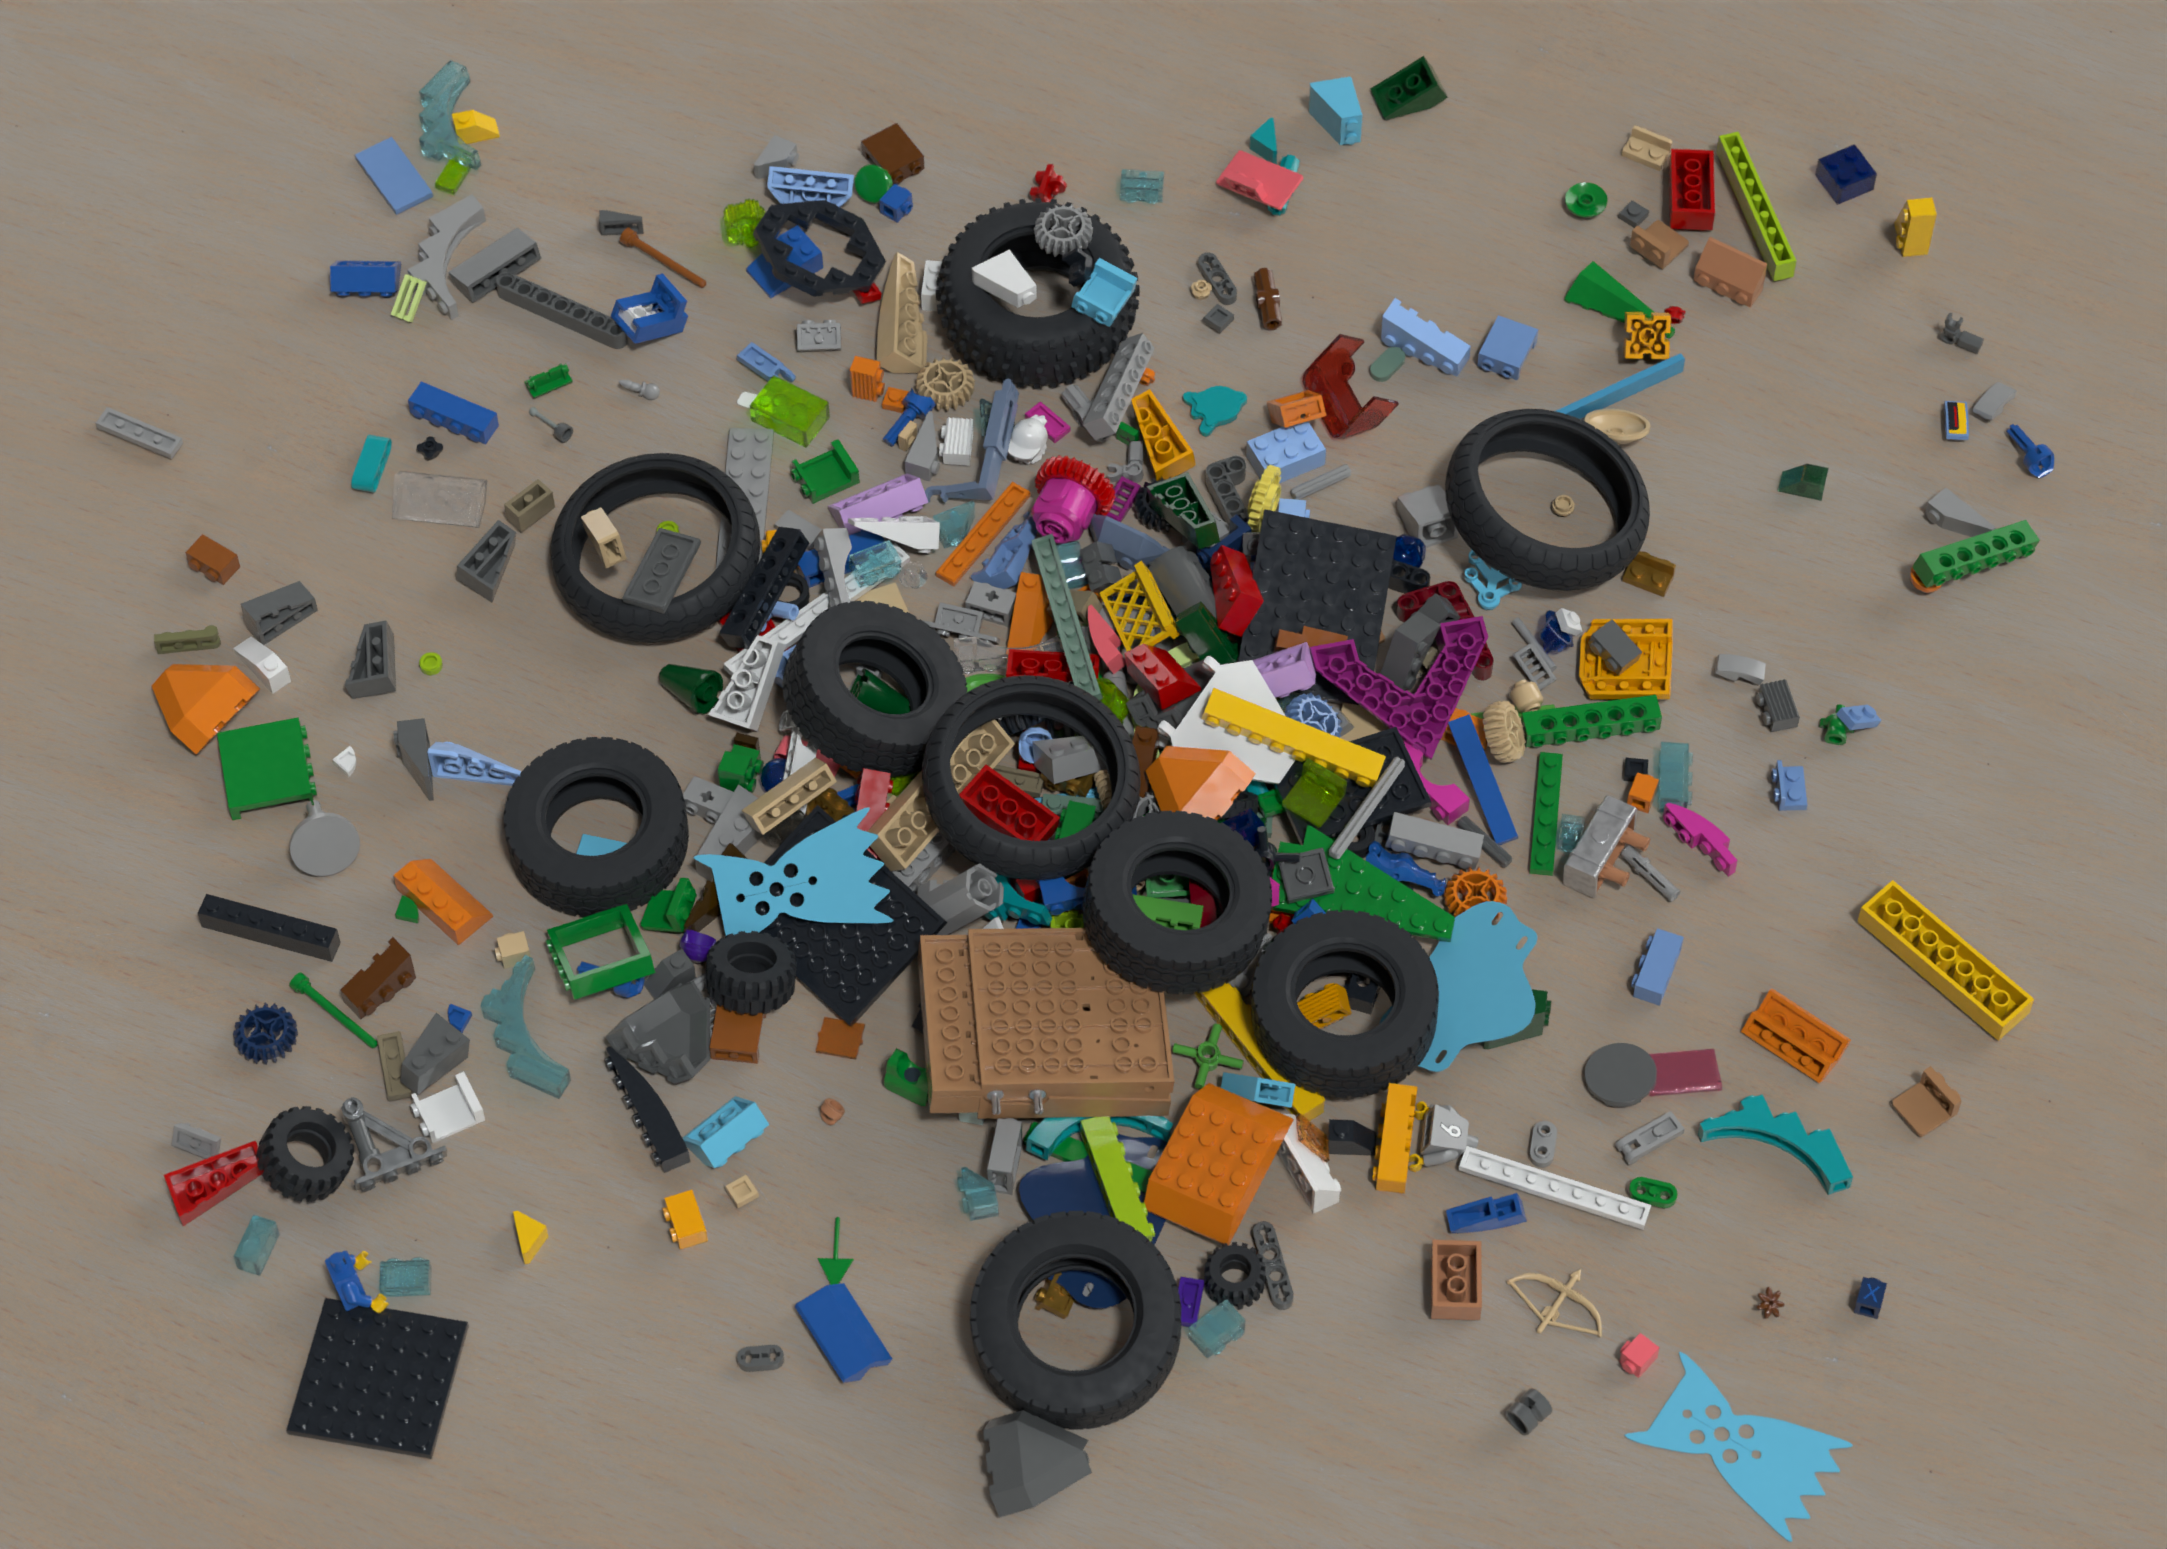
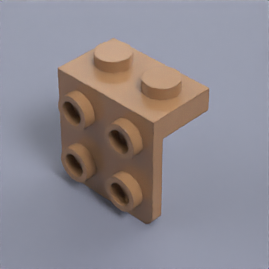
M1659 220L1652 223L1646 230L1637 225L1632 230L1630 247L1662 269L1689 245V241Z
M1930 1066L1923 1071L1920 1082L1896 1097L1892 1102V1106L1915 1133L1923 1137L1957 1115L1962 1100L1958 1092L1947 1085L1942 1074L1936 1072Z

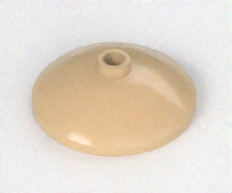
M1621 409L1595 410L1588 413L1584 419L1585 422L1594 426L1595 429H1599L1608 435L1618 445L1640 440L1650 432V423L1646 418L1637 413Z

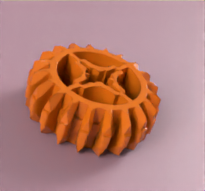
M1469 867L1467 872L1461 869L1458 875L1453 874L1451 881L1447 882L1446 890L1444 891L1445 906H1448L1449 914L1454 913V917L1477 904L1490 901L1489 896H1487L1488 891L1493 895V901L1506 904L1507 890L1506 887H1503V880H1497L1498 876L1496 873L1490 875L1489 869L1482 872L1480 867L1476 871ZM1459 892H1461L1463 894V897L1465 898L1463 902H1461V900L1457 896ZM1499 912L1495 916V919H1498L1500 917V913L1502 912Z

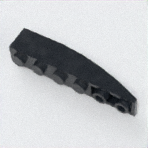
M607 1047V1057L604 1058L605 1064L609 1071H614L616 1076L613 1078L618 1090L623 1089L625 1093L623 1096L625 1105L628 1109L632 1108L634 1123L637 1128H642L644 1132L642 1134L643 1141L646 1147L651 1146L653 1150L651 1156L656 1167L660 1165L663 1172L666 1173L689 1163V1150L670 1112L659 1095L624 1057L612 1047Z

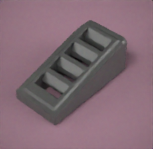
M599 210L601 235H621L628 227L636 231L637 234H644L641 216Z

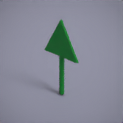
M839 1217L835 1218L833 1258H817L830 1285L839 1284L854 1259L838 1258Z

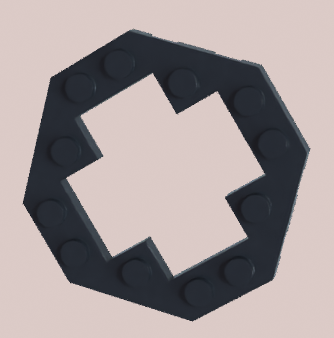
M826 200L771 205L753 233L755 240L759 241L762 246L761 252L766 261L770 262L773 267L772 273L775 278L813 297L823 296V293L832 292L833 295L849 294L850 290L869 292L886 263L864 219ZM816 218L851 235L852 237L848 241L846 249L863 257L852 276L831 267L826 277L822 278L787 261L794 247L776 239L787 221L808 229Z

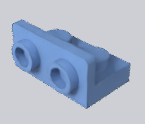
M1777 760L1776 767L1771 771L1772 782H1776L1773 796L1774 802H1778L1779 811L1807 810L1803 766L1783 767L1782 760Z

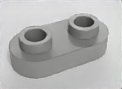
M1549 1121L1538 1122L1533 1128L1529 1158L1533 1165L1540 1168L1549 1166L1554 1158L1557 1129ZM1542 1130H1548L1549 1133L1545 1134ZM1539 1151H1545L1546 1154L1542 1155V1154H1539L1538 1152H1539Z

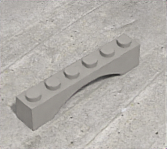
M847 528L822 529L814 540V547L818 551L819 567L824 574V586L829 594L830 607L844 602L850 603L851 600L847 593L844 579L847 556L852 549Z

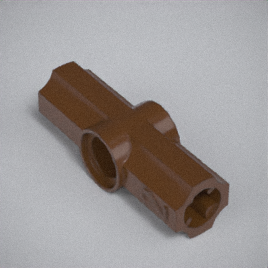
M1260 268L1257 272H1254L1257 308L1261 311L1263 327L1269 331L1276 330L1282 326L1279 290L1275 288L1272 270Z

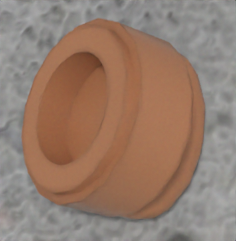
M831 1098L825 1099L820 1109L821 1118L828 1125H834L845 1113L844 1107L838 1101Z

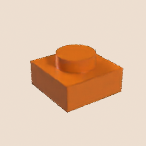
M888 387L882 402V409L903 413L905 406L902 400L909 391Z

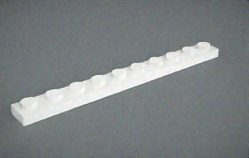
M895 543L845 578L846 590L850 600H857L908 564L910 556ZM828 591L799 610L795 620L786 619L762 637L786 644L785 650L800 640L809 624L819 614L830 608ZM748 649L742 650L724 663V669L731 676L740 667Z

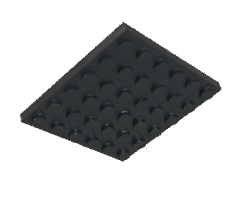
M325 1298L286 1429L287 1434L432 1459L467 1335L468 1322L385 1308L381 1313H377L371 1306L369 1308L357 1306L346 1311L341 1300Z

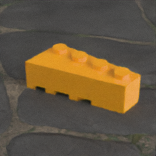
M1149 389L1132 398L1133 412L1155 479L1158 481L1162 476L1164 480H1167L1170 476L1171 478L1196 466L1193 450L1152 391Z

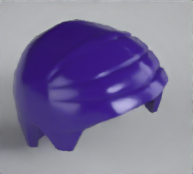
M686 930L680 939V949H683L691 962L704 963L707 961L709 950L716 943V939L693 930Z

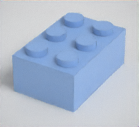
M1307 421L1286 428L1280 427L1247 441L1246 457L1260 479L1267 466L1273 465L1281 468L1280 484L1325 465L1326 448Z

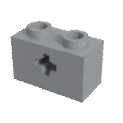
M974 581L966 600V608L983 612V620L1008 627L1013 617L1017 593L1009 589L991 586L988 583Z
M694 776L683 793L686 812L691 815L701 816L708 822L715 824L734 792Z

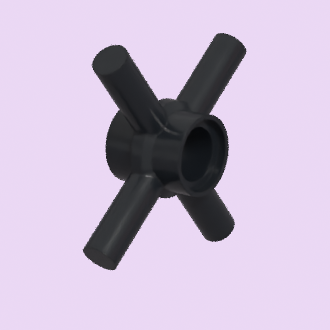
M1261 826L1257 828L1259 844L1254 852L1257 851L1262 858V863L1265 864L1269 877L1272 878L1271 870L1277 862H1300V853H1277L1275 845L1268 842L1266 827Z

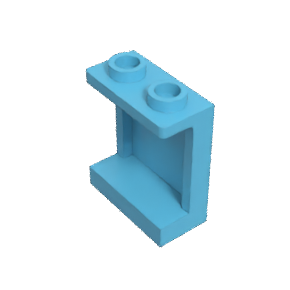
M1099 258L1090 280L1086 281L1080 292H1076L1071 307L1080 313L1092 317L1098 323L1110 327L1134 292L1138 278Z

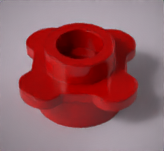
M1671 306L1664 309V312L1671 315V324H1680L1685 318L1686 311L1680 307Z

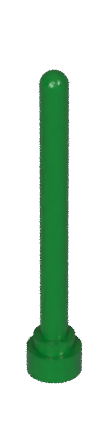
M299 972L291 979L289 987L296 993H305L370 1048L377 1047V1040L311 986L306 975Z

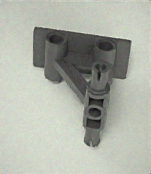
M355 1097L345 1100L341 1107L343 1120L350 1127L360 1153L358 1157L364 1170V1176L354 1180L356 1191L360 1189L362 1192L372 1190L376 1187V1183L383 1180L385 1184L398 1179L399 1174L405 1172L408 1175L420 1171L423 1165L429 1163L430 1166H434L444 1162L443 1158L447 1156L446 1146L433 1150L430 1142L425 1137L419 1136L412 1139L365 1112L362 1102ZM369 1129L399 1147L380 1153L379 1148L375 1147ZM416 1147H424L426 1152L419 1155L413 1150ZM371 1164H378L381 1168L377 1172H371L368 1170V1167Z

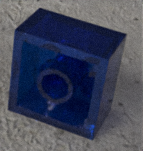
M1854 144L1818 159L1815 176L1838 205L1874 190L1877 173Z

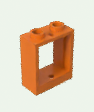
M1310 390L1267 401L1271 422L1284 428L1326 416L1322 395Z

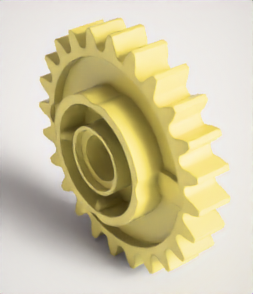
M1267 466L1261 479L1257 480L1253 488L1247 511L1250 517L1248 526L1251 527V532H1260L1264 509L1276 511L1281 495V485L1279 484L1281 468Z

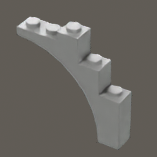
M473 195L429 217L430 227L428 229L431 237L418 243L420 251L418 257L421 262L407 269L408 275L427 282L422 296L427 294L431 300H435L441 313L447 314L451 320L459 315L457 304L446 285L449 261L459 243L473 229L486 221L484 208ZM416 283L414 290H417L419 283Z

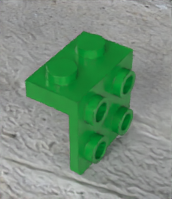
M680 878L675 891L662 890L655 897H651L640 923L642 929L671 932L684 931V925L697 897L695 888H693L689 878Z

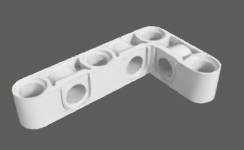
M788 710L783 712L779 722L780 731L791 733L783 780L813 760L817 754V749L809 743V740L807 746L802 744L801 738L803 735L800 733L799 727H796L791 719L792 715H789ZM807 804L788 818L801 821L805 816Z

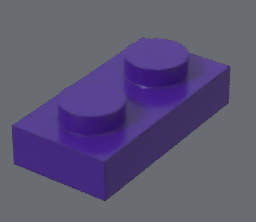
M1180 1276L1178 1290L1181 1301V1326L1197 1327L1205 1280Z

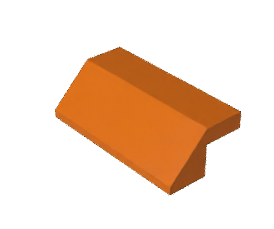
M1774 989L1769 990L1759 1009L1751 1013L1741 1030L1742 1033L1818 1083H1821L1838 1063L1851 1042V1039Z

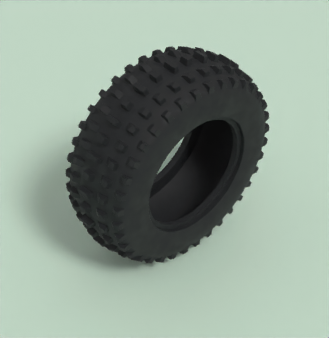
M1035 198V202L1026 203L1025 199H1020L1019 204L1011 205L1010 202L1004 203V208L996 209L993 207L989 209V214H979L976 216L975 223H968L964 226L965 232L957 234L955 237L956 244L951 243L949 245V253L943 257L939 277H937L936 281L938 290H935L936 301L941 302V304L937 305L938 314H944L941 318L942 327L948 329L946 332L948 340L955 341L954 349L958 353L963 352L964 360L968 364L973 362L978 372L984 370L988 373L989 378L993 380L997 377L1001 378L1002 383L1006 379H1011L1012 382L1018 383V387L1021 388L1029 384L1034 385V389H1040V385L1049 384L1050 388H1054L1056 383L1065 382L1068 385L1072 383V379L1080 378L1082 380L1086 378L1087 372H1097L1100 369V364H1107L1111 360L1110 355L1116 354L1119 350V343L1128 338L1127 334L1129 330L1131 331L1135 322L1136 309L1139 308V300L1136 297L1140 296V285H1136L1134 292L1110 327L1098 323L1092 317L1078 312L1073 307L1052 316L1027 317L1004 309L991 298L988 291L972 282L973 267L1008 250L1011 251L1025 271L1050 270L1069 277L1070 265L1062 260V255L1058 254L1054 257L1053 252L1047 254L1045 249H1041L1039 243L1035 240L1034 227L1036 219L1039 218L1040 212H1045L1047 207L1053 209L1054 204L1057 207H1061L1062 205L1057 204L1056 199H1051L1050 202H1041V198ZM1069 202L1065 204L1066 207L1072 205V203ZM1081 207L1082 212H1087V209ZM1087 214L1088 218L1092 221L1093 234L1091 243H1088L1087 249H1082V251L1092 258L1091 274L1094 271L1096 262L1101 258L1138 278L1137 272L1131 271L1135 265L1133 259L1128 257L1129 250L1124 244L1120 245V236L1117 233L1113 234L1111 232V226L1108 223L1102 224L1098 215L1090 216Z

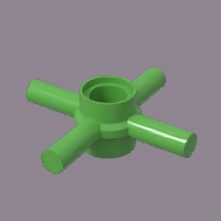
M1213 1024L1208 1041L1201 1043L1198 1049L1176 1043L1173 1047V1053L1196 1058L1200 1069L1194 1086L1198 1089L1204 1087L1208 1072L1215 1070L1218 1064L1238 1069L1243 1068L1244 1060L1221 1055L1217 1046L1222 1026L1219 1024ZM1204 1055H1212L1213 1057L1206 1058Z

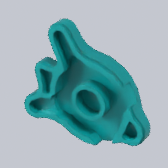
M1214 386L1202 392H1185L1183 401L1192 407V419L1203 420L1200 425V434L1207 437L1211 435L1216 427L1229 424L1237 419L1238 413L1247 403V395L1229 387Z

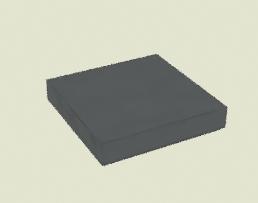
M1323 848L1300 853V862H1278L1289 903L1335 893Z

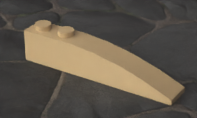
M899 252L894 255L883 293L878 324L877 361H881V367L891 373H920L921 367H926L927 333L923 331L921 324L924 322V317L919 312L918 307L921 300L920 295L915 290L918 283L914 262Z

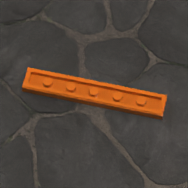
M1012 482L936 571V577L955 587L1029 499L1031 492Z

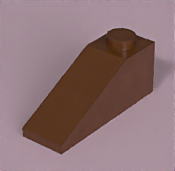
M1136 726L1132 743L1137 753L1141 784L1139 796L1145 798V793L1149 791L1150 787L1145 770L1156 760L1159 749V732L1154 728Z

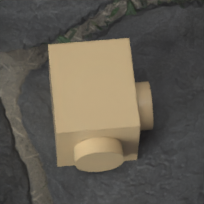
M524 931L514 934L507 933L497 938L498 947L494 948L497 961L503 962L504 969L532 962Z

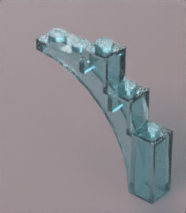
M450 60L419 91L421 103L425 108L419 114L421 127L425 131L419 138L421 151L429 158L432 157L440 161L445 156L477 171L482 165L478 151L460 139L452 128V114L455 104L471 81L467 68Z
M524 955L522 960L515 964L512 976L509 980H505L501 991L493 988L489 995H485L481 1002L483 1016L485 1019L499 1024L494 1031L497 1048L511 1054L507 1061L510 1078L560 1099L571 1081L568 1068L552 1060L539 1048L530 1036L524 1022V998L527 986L535 972L533 958Z

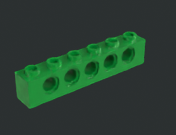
M2023 520L1921 553L1912 567L1926 588L1933 585L1940 586L1951 579L1958 580L1964 575L1970 573L1973 575L1985 568L1992 569L2003 562L2010 563L2016 558L2028 557L2035 552V547L2040 539L2027 520Z
M1657 695L1522 712L1521 717L1526 748H1538L1549 744L1560 745L1571 741L1583 742L1594 738L1605 739L1616 735L1627 736L1638 732L1650 733L1660 730L1662 721Z

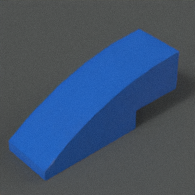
M1518 1193L1495 1200L1490 1196L1446 1210L1451 1233L1487 1231L1527 1222L1523 1203Z

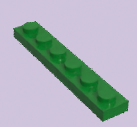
M1540 752L1530 874L1553 876L1563 754Z

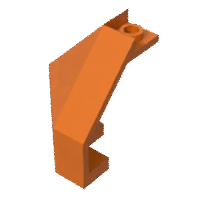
M172 664L151 685L170 731L195 754L204 749L213 737L260 690L236 666Z
M1166 746L1160 756L1145 770L1161 811H1187L1188 814L1193 812L1203 815L1202 817L1206 818L1208 816L1215 820H1218L1225 814L1236 797L1246 789L1256 774L1231 751Z

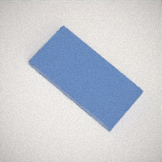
M392 137L355 154L356 161L396 215L433 197L431 189Z

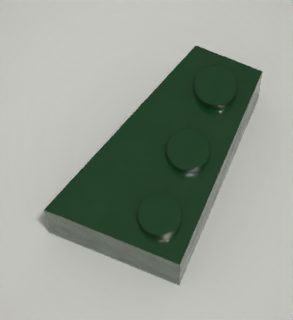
M1201 601L1178 614L1175 621L1176 629L1180 635L1185 636L1189 649L1192 653L1197 654L1200 661L1207 656H1211L1220 665L1236 663L1240 646L1238 643L1232 644L1227 638L1229 633L1218 628L1216 625L1217 619Z

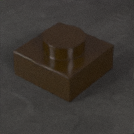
M736 733L734 738L735 745L760 751L758 737Z

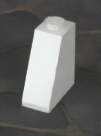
M1010 250L972 268V282L975 285L1017 308L1030 304L1037 299L1036 284Z

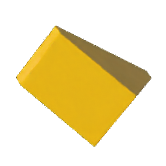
M518 1210L513 1211L524 1264H529L547 1240V1228L544 1224Z

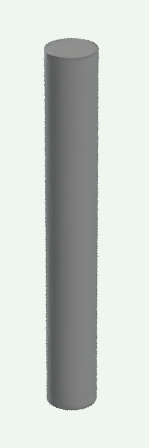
M1519 617L1515 618L1512 624L1528 644L1531 642L1534 644L1553 672L1557 668L1555 663Z

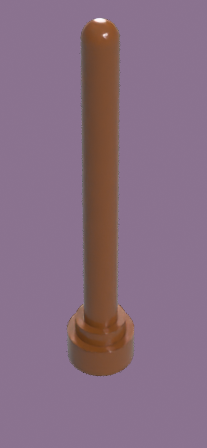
M628 227L622 232L620 236L622 244L627 247L635 246L699 287L703 288L706 286L707 283L703 278L640 240L636 231Z

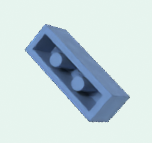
M1658 928L1654 937L1649 936L1646 944V949H1648L1647 956L1642 955L1638 968H1641L1640 974L1635 973L1631 987L1635 988L1633 997L1660 1006L1681 952L1684 937Z

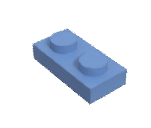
M1869 705L1843 707L1836 714L1849 730L1877 727L1882 721L1876 715L1875 709Z

